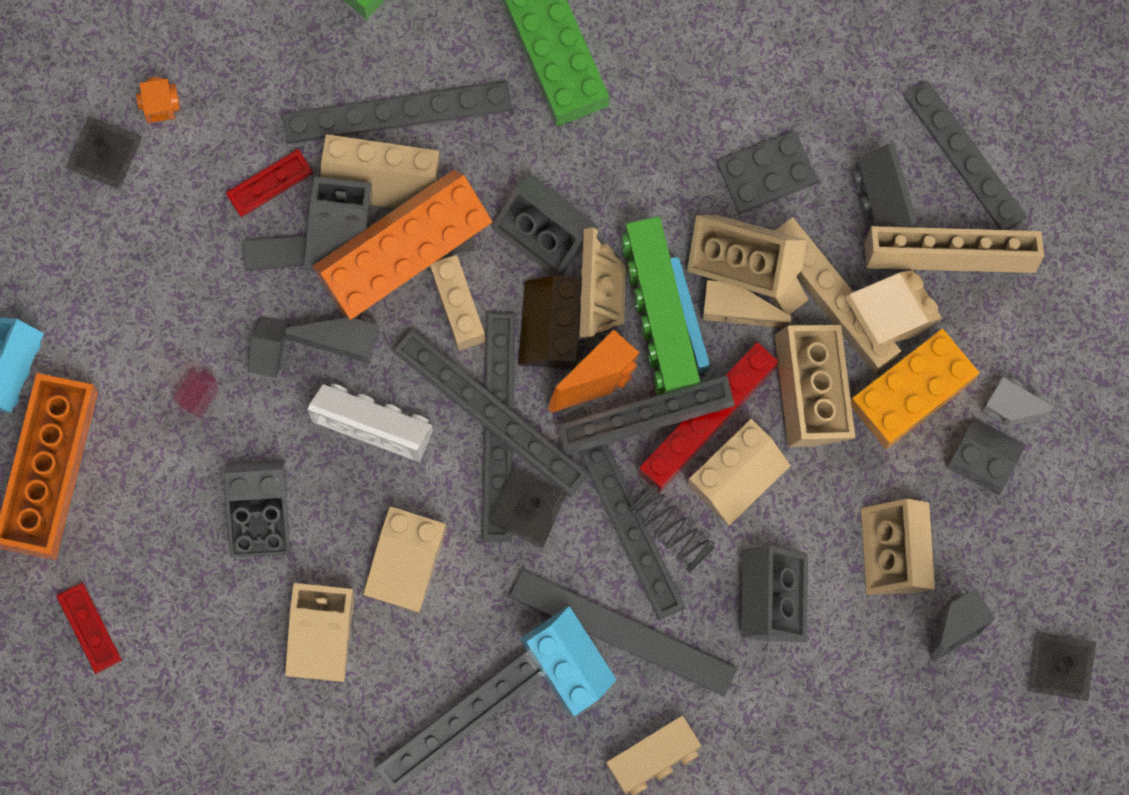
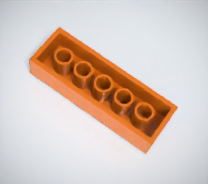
M453 169L311 267L340 312L351 320L492 223V220L464 174Z
M36 373L0 513V549L57 560L98 396V391L93 384Z

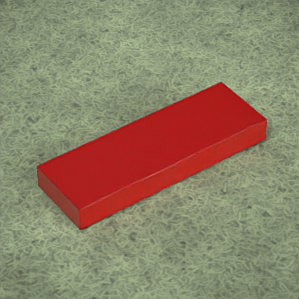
M297 149L225 194L241 218L314 173L300 150Z
M83 582L56 595L95 674L123 661Z

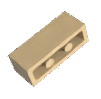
M454 255L434 262L430 265L431 275L458 351L484 343L485 333L458 256Z
M682 715L607 761L606 767L624 795L628 793L638 795L648 788L646 782L654 777L660 781L674 772L671 767L681 761L683 765H686L699 757L697 751L701 749V744Z

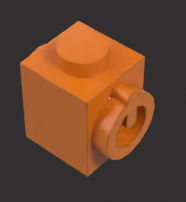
M152 77L147 79L146 82L140 83L141 93H136L137 105L139 110L144 111L147 123L175 119L174 111H180L176 84L170 85L168 78L163 79L161 77Z

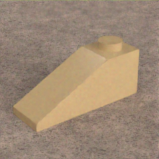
M714 279L712 281L707 280L703 320L776 328L790 326L791 316L747 289Z

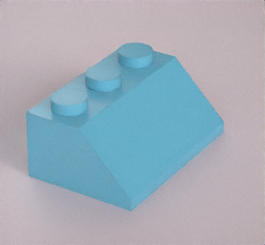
M0 317V412L12 413L13 408L19 401V393L23 383L30 374L32 361L40 350L41 339L44 333L18 319Z
M570 606L565 607L520 638L566 712L572 716H576L598 701L617 680Z

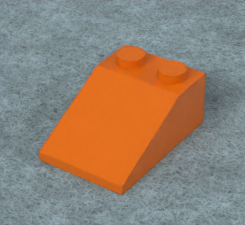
M613 330L555 387L547 409L553 413L612 394L618 387L623 389L633 378L631 374L638 366L635 362L640 352Z

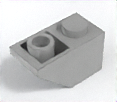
M1003 377L982 412L1008 427L1046 418L1054 406L1049 404L1050 401L1045 396L1039 393L1032 394L1023 389L1024 385L1016 379H1006Z

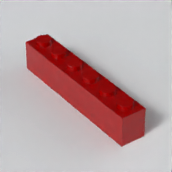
M757 342L726 375L730 383L735 406L682 421L639 467L638 475L649 485L653 486L656 484V487H658L656 491L660 494L777 369L779 361Z

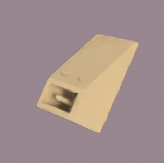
M293 583L285 676L345 682L355 599L353 589Z

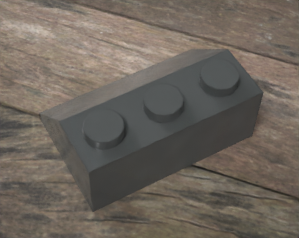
M894 142L857 159L855 170H852V177L855 186H860L863 196L860 197L862 211L869 214L871 223L867 224L868 232L871 226L916 228L917 219Z
M531 175L515 186L491 228L552 276H562L583 251L584 229L592 227L598 229V226Z
M773 546L743 549L741 637L758 641L807 642L808 554Z
M966 588L950 597L951 599L943 607L944 612L938 620L930 655L933 662L982 634L995 620V617L976 588L970 592Z

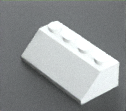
M323 384L309 404L307 410L313 423L417 462L421 461L433 431L432 425L428 424L429 420L420 415L413 414L412 417L401 414L402 410L390 404H385V407L374 403L375 400L363 394H358V397L347 393L348 390L337 384H331L330 387Z

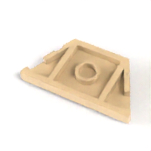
M594 227L584 229L582 289L580 296L581 338L592 337L595 333L606 331L613 326L624 323L626 266L615 256L614 251L608 244H601L596 238L598 231Z

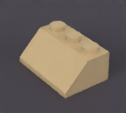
M750 419L689 478L688 486L730 526L791 465L772 438Z
M902 499L861 508L866 595L906 594L935 590L929 502Z

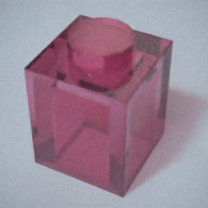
M191 370L173 397L175 404L201 419L219 392L215 384L216 379L204 371H201L199 374Z

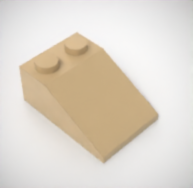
M913 270L897 273L845 297L874 347L916 337L942 319L938 312L937 304L928 296L923 287L922 279Z
M390 506L363 595L420 613L447 532L446 524Z

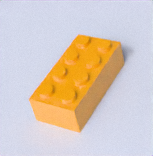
M942 328L854 396L851 400V406L887 450L972 384L980 372Z

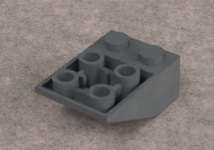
M314 177L304 270L314 271L311 266L368 228L373 197L372 183Z
M285 460L226 463L224 481L231 558L290 554Z

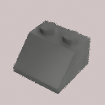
M973 418L947 468L999 496L1017 465L1025 445Z

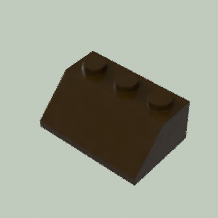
M553 275L525 281L518 365L574 369L576 367L582 277Z

